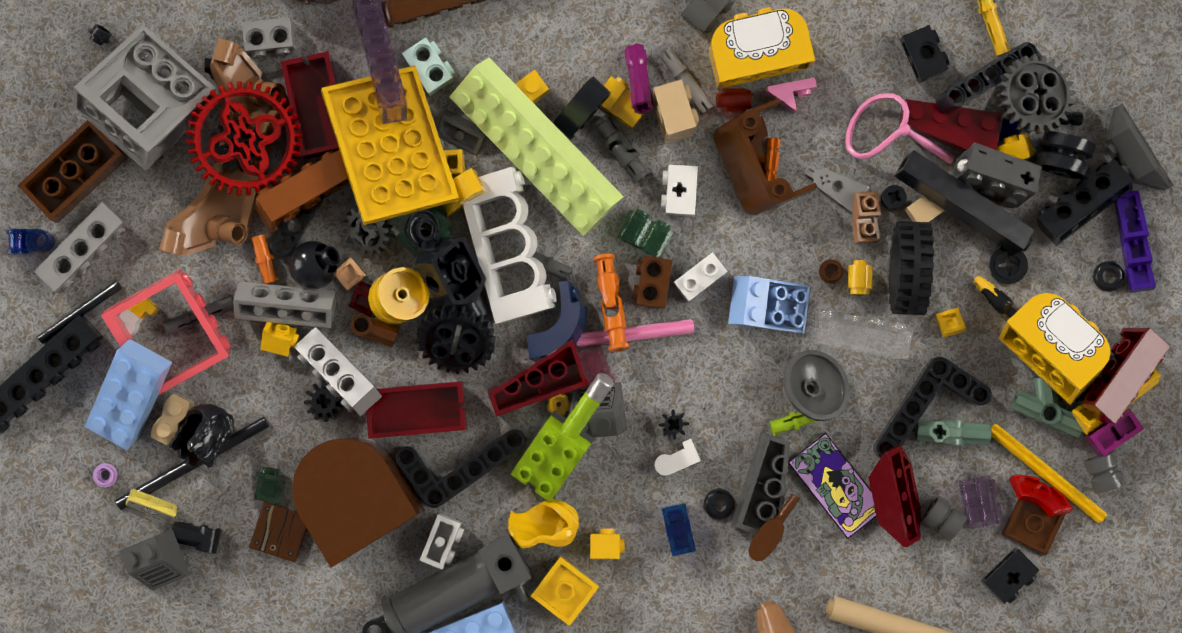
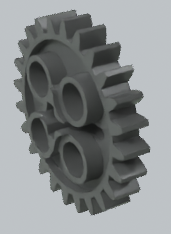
M1034 54L1030 59L1027 55L1020 60L1017 59L1012 63L1013 66L1010 65L1005 69L1007 73L1000 76L1004 82L997 85L1003 92L999 93L997 97L1004 100V102L999 104V107H1006L1007 109L1003 116H1012L1010 124L1017 121L1019 122L1018 130L1026 126L1027 133L1035 129L1036 134H1040L1043 132V129L1048 133L1052 130V127L1056 129L1061 126L1060 122L1063 123L1068 120L1066 115L1073 112L1068 106H1072L1076 102L1070 99V96L1076 94V91L1069 90V87L1074 82L1066 81L1069 72L1061 73L1063 65L1056 68L1054 67L1055 59L1047 63L1045 55L1038 60L1037 55ZM1021 78L1027 82V87L1022 85ZM1044 78L1048 79L1050 87L1044 83ZM1046 101L1051 104L1052 111L1046 107ZM1023 102L1027 103L1029 111L1024 109Z

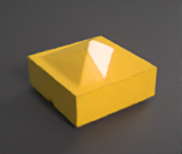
M958 307L935 314L942 338L966 332V326Z

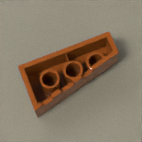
M333 150L321 156V161L314 165L310 162L300 168L301 172L294 176L289 174L279 180L280 184L273 188L268 186L258 192L255 210L270 234L278 229L276 227L277 223L282 220L289 222L296 218L302 207L310 209L321 200V195L324 194L325 197H328L350 183L340 150L335 153Z

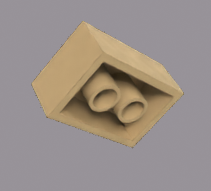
M681 79L654 87L652 93L654 109L665 144L693 136L699 119L696 109L690 108L689 103L692 96L688 84L683 85Z

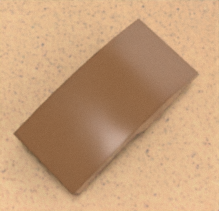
M859 192L853 195L852 222L855 244H870L880 241L877 217L881 215L877 192Z

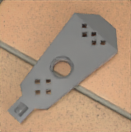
M808 165L804 174L813 178V182L817 184L820 190L851 213L854 193L870 192L869 186L825 168L817 170ZM840 183L842 185L841 191H834L833 184Z

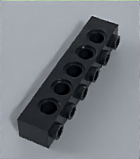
M78 315L0 385V404L4 403L7 406L6 414L0 415V434L10 427L9 421L14 417L20 418L28 411L26 406L33 400L37 402L47 393L45 389L49 385L55 386L65 377L63 373L69 367L71 369L76 368L83 361L81 357L87 351L92 353L101 345L99 340L103 336L84 315ZM77 337L80 341V346L74 351L70 347V342L73 338ZM55 354H59L62 358V362L58 367H55L52 363V358ZM38 370H41L43 373V380L40 383L34 380V374ZM20 386L25 389V396L21 400L16 396V390Z

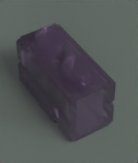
M983 475L958 480L964 513L967 515V528L974 529L1000 524L999 518L1002 517V510L1000 504L995 502L994 494L998 493L995 479H991L990 475Z

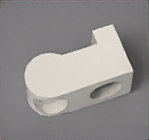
M691 438L682 442L684 449L670 455L661 454L656 458L654 465L659 474L670 475L701 461Z

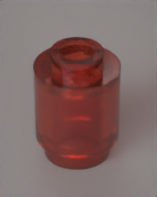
M744 87L721 88L720 93H716V107L720 108L721 112H745V109H751V91L745 90Z

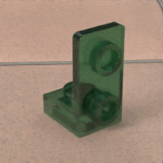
M262 467L261 470L254 471L253 476L259 477L254 499L279 504L285 475L279 474L280 469Z

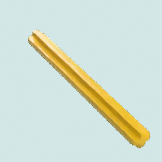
M998 424L991 426L992 438L1052 487L1060 491L1096 523L1104 521L1107 516L1105 511Z

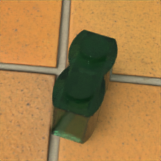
M636 209L635 212L630 210L617 238L656 258H661L674 233L670 230L671 226L661 220H658L657 223L648 219L649 214L640 209Z

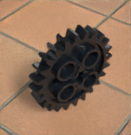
M455 305L452 306V310H448L446 306H443L442 312L435 308L433 315L427 313L425 320L421 319L416 334V343L419 344L418 351H423L422 358L430 357L429 365L437 363L438 370L444 366L447 373L450 372L451 368L455 369L456 374H459L460 369H464L466 373H469L470 367L477 371L479 364L485 366L486 360L491 359L496 336H493L494 328H489L490 321L482 322V314L477 317L474 316V309L467 313L465 306L460 311L457 310ZM460 324L462 326L454 355H451L456 328Z

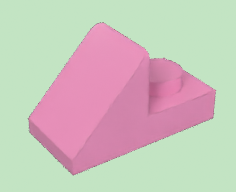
M814 77L767 86L766 94L772 99L779 98L782 106L795 113L797 109L794 94H797V97L811 95V91L817 87Z

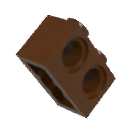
M644 256L643 261H638L636 275H640L639 285L634 284L632 299H637L636 305L666 308L673 260ZM650 264H657L660 267L661 272L658 276L652 277L647 273V267ZM649 287L654 288L657 292L656 299L652 301L646 300L643 296V291Z

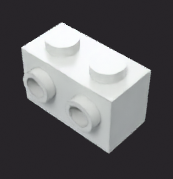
M438 514L420 561L443 569L446 564L450 566L455 552L451 551L454 542L459 543L464 529L460 528L462 522L443 514Z

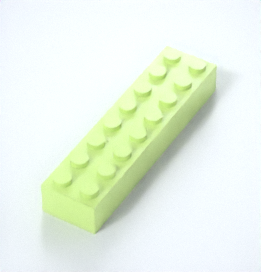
M490 58L474 66L450 95L455 104L583 236L599 224L623 198V195Z

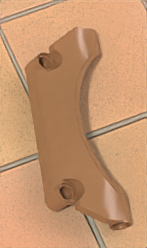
M217 39L210 64L217 88L222 85L224 90L228 91L227 84L232 82L233 89H237L238 81H242V88H246L247 82L251 81V89H255L257 83H261V92H264L266 87L269 86L271 89L268 95L271 97L276 91L279 92L276 98L278 102L286 97V90L282 84L261 79V70L247 53L238 47L239 44L226 39ZM250 96L230 98V101L239 102L244 105L251 119L264 114L273 115L279 119L280 115L265 101ZM230 108V115L227 119L234 120L236 123L240 113H234ZM263 122L260 125V132L266 136L273 133V126L268 122ZM255 125L249 126L251 130H254ZM240 131L241 138H249L247 135H244L243 132ZM272 143L264 146L268 156ZM233 144L234 151L239 152V149ZM260 157L258 161L253 159L251 160L255 168L258 169V162L261 161ZM217 163L213 168L224 177L236 181H253L258 179L257 176L241 172L239 167H236L234 173H231V167L229 166L222 170L223 163ZM209 176L203 189L188 207L166 223L159 250L179 256H187L214 247L216 240L236 245L242 244L247 238L256 197L258 196L255 193V188H251V196H246V189H242L241 196H237V188H233L232 193L227 194L228 186L224 185L221 191L217 190L220 183L216 181L213 186H210L209 182L213 178Z

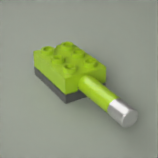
M604 373L597 374L567 419L554 411L510 475L524 485H527L529 482L536 487L534 492L551 502L595 439L584 432L583 429L613 387L612 378Z

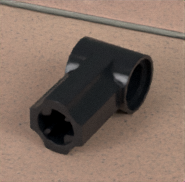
M174 521L171 529L179 544L195 547L196 550L216 554L222 529H212L206 525L197 526L180 521Z

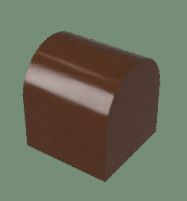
M343 438L321 443L303 457L293 477L292 497L296 511L330 567L344 561L425 511L392 456L383 447L370 440Z

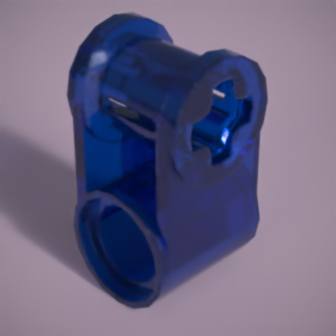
M42 229L6 230L9 238V249L6 250L8 255L47 252L55 244L52 233ZM40 235H44L45 243L39 247L37 239Z

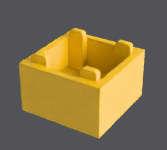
M560 555L532 592L531 597L570 626L597 591L599 584Z

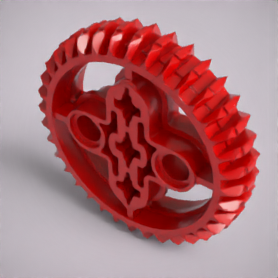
M238 81L237 89H233L232 82H228V91H225L222 85L218 86L219 95L214 90H211L209 92L212 96L211 100L206 96L202 97V100L206 103L205 106L199 103L196 104V108L201 112L199 114L191 112V116L197 118L196 122H187V125L194 127V131L186 130V135H193V140H186V145H194V149L187 150V153L196 154V157L191 159L190 162L193 164L199 161L201 165L195 171L199 172L202 169L206 171L201 177L203 180L209 175L213 178L209 182L210 186H213L218 181L220 184L217 190L221 191L224 185L228 186L227 194H231L232 189L237 188V196H241L242 189H246V196H251V188H255V193L258 195V192L261 191L260 186L266 188L269 182L274 187L277 186L278 182L275 178L278 177L281 180L285 177L282 174L283 171L288 174L292 173V170L287 165L289 163L295 166L297 162L291 159L292 155L300 156V152L294 151V147L302 146L301 142H295V138L302 137V133H294V129L299 128L301 125L300 123L292 124L291 120L296 119L297 114L289 117L287 112L291 111L293 107L290 105L286 109L283 108L282 105L286 102V99L282 98L278 102L276 98L279 92L276 91L272 97L268 95L271 89L269 86L266 87L264 92H261V83H257L256 88L251 89V81L247 82L246 88H242V81ZM236 96L258 98L272 106L281 118L277 119L273 115L264 114L251 119L245 106L239 102L230 101V98ZM223 102L224 105L219 112V120L224 131L210 138L207 143V151L203 152L201 130L204 120L217 104ZM230 108L234 113H240V116L237 118L238 125L234 120L227 119L230 115ZM242 118L245 120V122H246L247 125H249V126L255 125V127H254L255 133H254L253 130H251L250 128H249V129H246L245 124H244ZM263 122H268L273 126V133L266 136L260 132V125ZM228 124L231 125L235 133V135L232 138L233 143L230 139L227 138V136L231 133ZM281 126H285L287 133L285 154L279 165L271 173L264 175L269 165L268 154L264 146L277 140L281 134ZM240 130L244 135H250L248 147L243 142L239 143L237 140L241 137ZM256 136L262 140L257 144L259 153H257L256 148L253 144V142H255ZM224 142L227 144L228 152L226 155H218L215 152L214 147L216 143ZM233 144H234L235 147L238 148V149H239V148H242L243 153H244L246 159L243 158V156H242V154H241L240 152H235V153L233 152V150H234ZM251 154H253L255 158L260 157L261 161L258 162V169L255 168L254 165L248 164V161L251 159ZM211 158V160L217 163H226L237 159L245 173L257 176L258 179L253 181L229 179L214 170L207 159Z

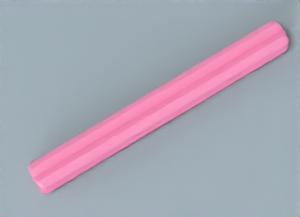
M689 319L627 327L625 329L626 341L691 334L694 332L693 320ZM605 330L582 333L576 343V347L610 344L609 335Z

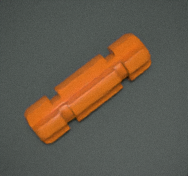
M774 137L767 138L766 140L768 151H765L766 162L764 163V171L766 173L764 175L767 182L777 178L775 172L778 171L779 152L777 150L780 148V139Z

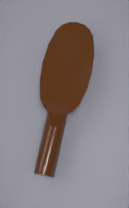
M791 494L777 516L764 523L756 532L748 549L749 556L753 560H764L777 547L784 532L783 523L800 500L796 495Z

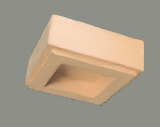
M351 257L337 268L335 275L347 291L367 276Z

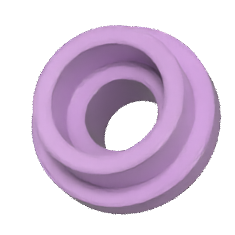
M109 463L98 465L93 472L94 482L104 488L114 485L118 479L117 469ZM103 471L110 473L108 480L102 478Z

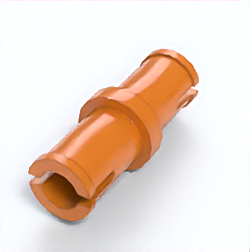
M262 234L250 238L256 255L255 264L259 265L263 284H268L279 279L277 278L272 261L274 256L270 254L266 235Z

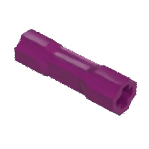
M636 43L627 46L624 53L630 80L631 105L634 113L643 114L651 112L654 108L649 84L646 50L644 45Z

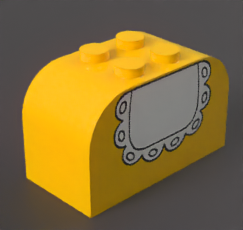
M771 7L760 9L757 11L758 14L748 16V13L737 14L733 16L734 19L722 23L715 30L709 47V56L717 89L811 68L815 62L808 27L803 17L791 9L772 10Z
M1042 293L1032 297L1006 322L998 338L1070 405L1093 384L1110 357L1109 343L1105 336L1099 332L1097 325L1092 321H1087L1076 306L1069 304L1062 297L1051 293Z

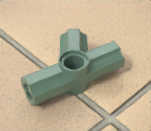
M1033 379L1035 396L1018 389L1011 402L1010 409L1033 418L1041 424L1051 426L1075 438H1079L1083 432L1072 412L1059 407L1057 392L1043 379ZM1047 407L1053 411V417L1049 421L1043 416V412Z
M919 420L916 424L915 439L916 441L942 442V444L990 445L991 424H973L953 420H943V422Z

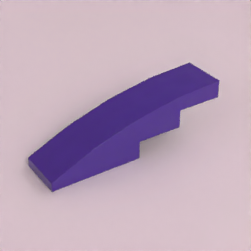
M1139 190L1130 191L1115 202L1128 285L1130 293L1154 290L1156 283L1151 267L1153 259L1147 239L1149 231Z

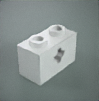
M668 165V171L663 170L662 185H667L666 195L662 194L661 209H665V215L694 217L698 166ZM677 185H681V188L686 191L682 193L681 197H677V193L672 191V189H676Z
M712 252L674 281L673 284L685 300L689 302L722 277L727 270Z

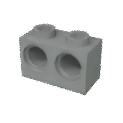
M290 17L242 22L244 50L248 55H252V58L266 57V53L275 52L278 56L289 55L290 50H296L294 26ZM280 32L287 33V39L283 43L276 42V36ZM255 35H262L263 41L259 45H252V38Z

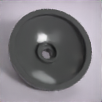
M806 350L798 353L788 362L783 376L784 389L790 403L800 414L812 420L826 421L838 416L845 409L849 400V383L843 368L834 358L821 351Z

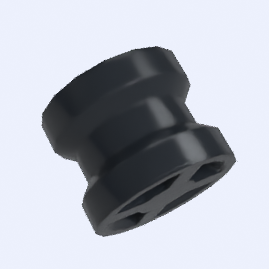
M898 185L887 187L880 196L883 207L888 210L899 209L905 204L907 199L905 190Z

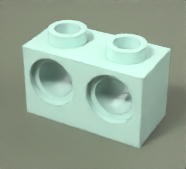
M424 38L404 51L402 55L409 66H416L421 84L429 96H432L454 81L451 75L455 72L448 61L443 63L438 55L441 51L434 41L429 43L427 38ZM425 50L430 53V57L426 61H419L417 59L420 51ZM439 70L443 72V78L440 81L435 82L430 79L433 71Z

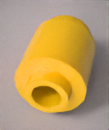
M853 260V265H848V288L851 295H870L873 266L868 265V261Z

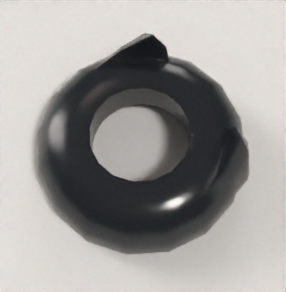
M1105 261L1095 268L1093 280L1095 285L1102 291L1112 292L1124 284V272L1115 261ZM1111 269L1115 272L1116 279L1113 283H1107L1103 280L1105 270Z
M722 488L711 490L704 499L703 509L713 519H725L734 510V498L728 491ZM718 497L724 498L726 501V508L723 511H716L713 508V501Z

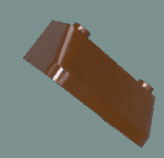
M779 98L740 114L719 126L714 132L713 139L740 203L744 211L749 215L761 214L808 194L817 188V184L813 183L793 192L789 182L783 178H776L767 182L748 138L760 131L762 127L760 115L777 108L781 103Z

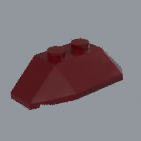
M896 446L885 452L868 477L869 487L872 492L874 511L877 515L878 524L903 547H909L921 539V532L919 531L921 506L911 461L903 451L902 446Z

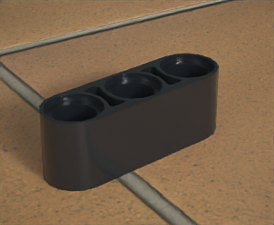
M594 76L591 77L553 123L572 139L574 134L586 125L607 100L611 92Z

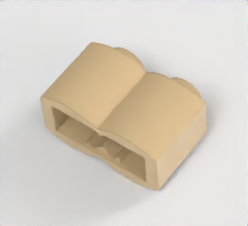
M172 394L163 406L162 416L157 419L152 427L151 438L169 445L172 438L175 437L179 426L185 420L188 411L194 407V401L180 394Z

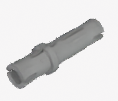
M672 47L669 48L666 52L671 60L666 53H662L659 56L660 59L663 60L672 72L671 76L673 79H682L683 85L688 84L692 101L701 114H704L708 110L702 102H704L708 109H711L714 104L687 70L689 67L686 64L683 65Z

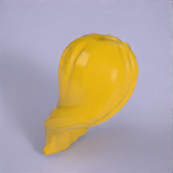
M552 499L551 502L545 500L524 513L511 511L508 518V531L516 545L522 549L530 548L538 543L564 547L574 540L579 528L577 511L568 503L558 499Z

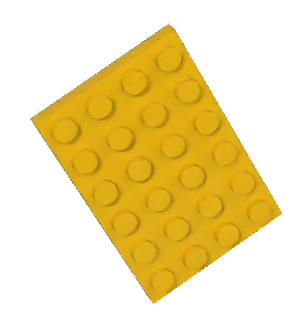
M415 65L321 89L363 225L458 201L459 196Z

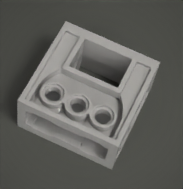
M142 25L74 86L73 108L146 171L186 133V130L192 128V126L187 125V122H196L197 118L192 117L191 112L199 114L201 111L196 108V104L199 103L205 106L206 103L202 100V97L206 96L211 100L212 96L209 92L211 90L216 91V88L147 27ZM121 95L148 117L137 129L110 107Z

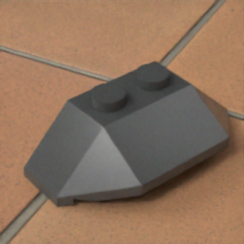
M1122 103L1115 107L1106 137L1108 145L1106 150L1110 157L1117 159L1121 167L1133 179V183L1161 190L1174 186L1124 104Z

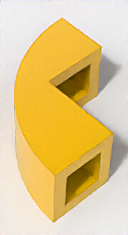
M470 168L453 178L459 199L456 202L442 205L448 217L464 209L463 204L486 193L474 169Z

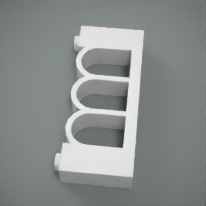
M509 167L480 176L479 178L486 193L463 204L479 265L487 278L484 284L495 324L509 322L556 308L555 302L557 297L554 289L550 287V284L544 285L546 270L538 259L532 257L536 252L537 237L531 228L523 225L528 216V204L525 198L518 194L524 191L522 185L525 184L522 172L518 171V168ZM504 197H510L517 209L515 218L506 225L487 230L480 205ZM514 229L519 230L525 237L526 245L524 251L517 257L496 263L489 237ZM522 262L528 263L533 268L535 274L533 284L526 290L505 296L498 269Z

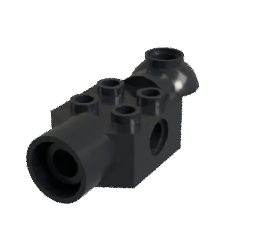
M429 210L414 212L408 219L404 232L409 242L419 251L415 266L435 304L448 305L450 310L455 305L459 311L465 306L467 313L474 309V316L477 317L481 314L484 316L488 308L480 292L487 278L466 238H441L440 224L434 213Z

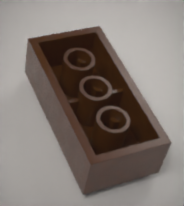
M87 120L32 171L18 187L50 221L59 223L114 172L128 156ZM90 151L95 152L93 159H90L88 154ZM73 167L77 169V173L74 176L71 171ZM54 184L59 185V190L57 192H54Z

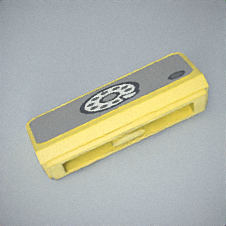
M131 489L125 503L129 507L167 521H172L177 513V505L136 489Z

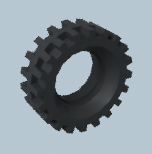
M898 221L894 226L892 247L890 248L888 288L890 311H892V314L925 316V313H927V307L930 304L929 298L932 293L931 284L933 283L932 274L934 269V236H932L933 228H931V223Z

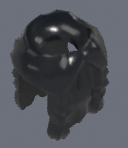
M201 403L196 407H192L175 433V437L170 441L169 448L177 451L179 458L186 459L185 463L188 466L195 467L200 458V460H204V464L208 468H211L231 437L234 429V418L225 409L212 404Z

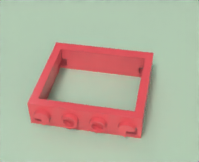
M181 268L109 307L101 315L121 347L129 339L133 341L134 339L118 314L172 284H177L216 348L217 353L164 381L159 394L227 358L231 351L229 349L231 345L228 342L227 336L221 335L217 329L219 324L215 316L208 314L205 309L207 305L200 293L196 294L192 288L194 285L192 278H189L187 273H183Z

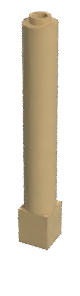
M837 596L833 600H828L825 613L829 614V620L871 633H954Z

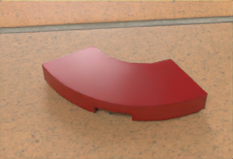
M1012 475L1010 477V484L1018 500L1037 504L1049 517L1069 514L1073 510L1068 500L1055 487L1051 488L1040 482L1039 478L1028 475Z

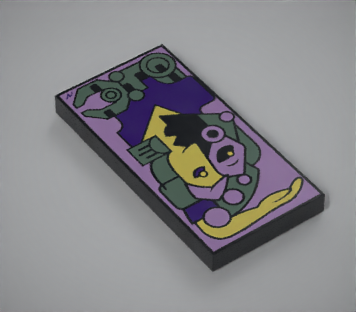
M826 432L788 461L793 471L847 539L877 517L874 511V501L870 488Z

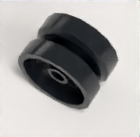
M1054 131L1044 132L1040 145L1046 151L1037 154L1035 164L1042 166V171L1058 176L1079 180L1086 179L1090 166L1084 160L1093 157L1096 145L1087 139L1071 134Z

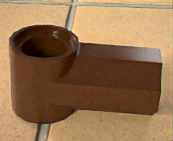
M364 314L353 317L350 324L351 330L356 335L393 347L400 327L386 324ZM359 318H365L368 321L369 326L365 332H359L355 327V323Z

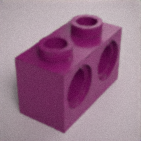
M1125 409L1123 417L1115 424L1104 423L1089 435L1085 434L1084 438L1097 456H1106L1144 428L1132 410Z

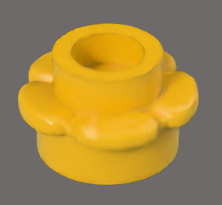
M566 394L548 399L547 409L550 413L556 411L563 416L566 411L570 410L571 402ZM557 402H560V403H561V406H560V407H558V406L556 405Z

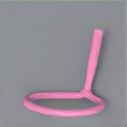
M878 94L861 104L852 116L846 131L845 143L847 151L853 157L861 160L869 159L879 154L900 135L910 136L925 149L934 153V155L940 157L948 164L954 160V155L911 130L907 124L910 113L907 102L895 94ZM892 99L898 101L904 111L899 129L869 153L861 154L856 152L852 147V132L861 113L869 105L879 100Z

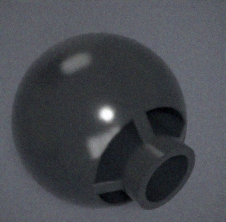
M304 242L297 246L290 256V274L294 281L304 288H323L334 279L340 255L333 246H328L322 242Z

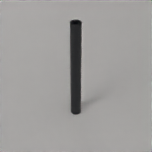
M116 280L37 336L38 340L42 344L58 334L78 315H85L122 289L121 285Z

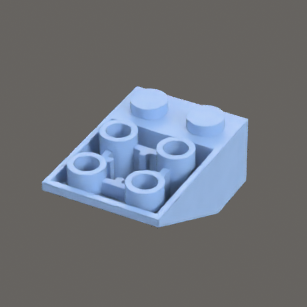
M734 276L728 324L805 334L810 286L752 276Z

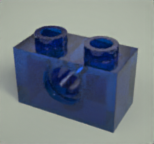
M685 502L661 507L671 555L677 556L696 551Z

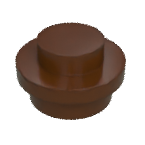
M826 260L820 265L819 276L826 283H836L843 276V267L836 260Z

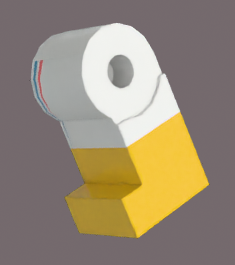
M147 298L123 311L119 316L130 335L133 336L138 332L139 324L146 315L155 316L161 308Z

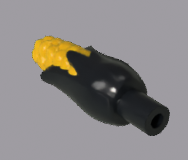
M982 276L975 277L974 284L976 288H978L989 301L988 303L998 313L1002 315L1005 313L1011 318L1017 312L1012 307L1014 304L1012 299L1002 290L1000 291Z

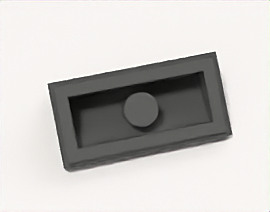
M449 110L443 113L437 127L439 138L476 156L487 137L475 123Z

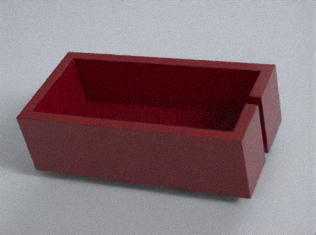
M328 51L308 55L307 60L311 65H306V61L302 57L281 61L289 103L293 107L291 112L292 115L297 114V118L293 121L294 124L300 123L301 125L299 128H295L296 133H302V137H297V140L302 143L299 149L301 157L305 160L323 156L331 150L334 153L340 150L321 93L323 87L338 84L332 56Z
M463 381L377 389L382 397L366 411L368 439L468 430L466 408H461V404L465 403Z

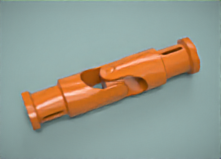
M605 253L593 257V260L597 263L599 275L597 276L598 289L603 295L601 308L605 332L609 335L610 347H608L609 352H622L630 349V344L627 343L625 329L627 327L622 299L619 296L618 274L614 270L613 260L615 255L613 253ZM619 307L616 316H607L606 309L616 310Z

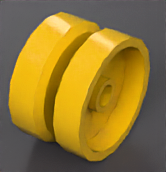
M399 267L381 275L373 282L369 289L368 301L371 311L379 320L386 324L399 325L418 317L424 312L429 303L430 292L420 273L411 268Z

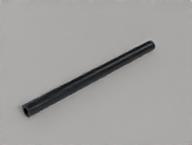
M263 416L231 434V437L226 442V446L219 455L270 427L266 418ZM199 458L195 467L188 466L183 461L137 487L136 490L150 495L203 465L204 460ZM130 492L115 500L120 510L128 507L125 503Z

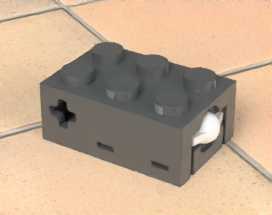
M973 143L956 159L952 176L989 200L1000 202L1007 208H1018L1037 192L1042 166Z

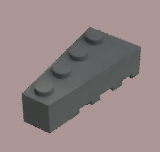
M761 432L731 525L756 534L764 523L777 516L784 506V496H786L785 484L788 472L790 441Z

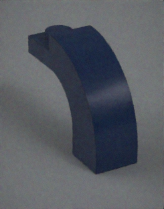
M569 280L559 282L562 309L557 323L545 332L527 335L529 359L535 363L571 339L576 344L584 331L587 320V307L581 302H577L580 300L578 287H575Z

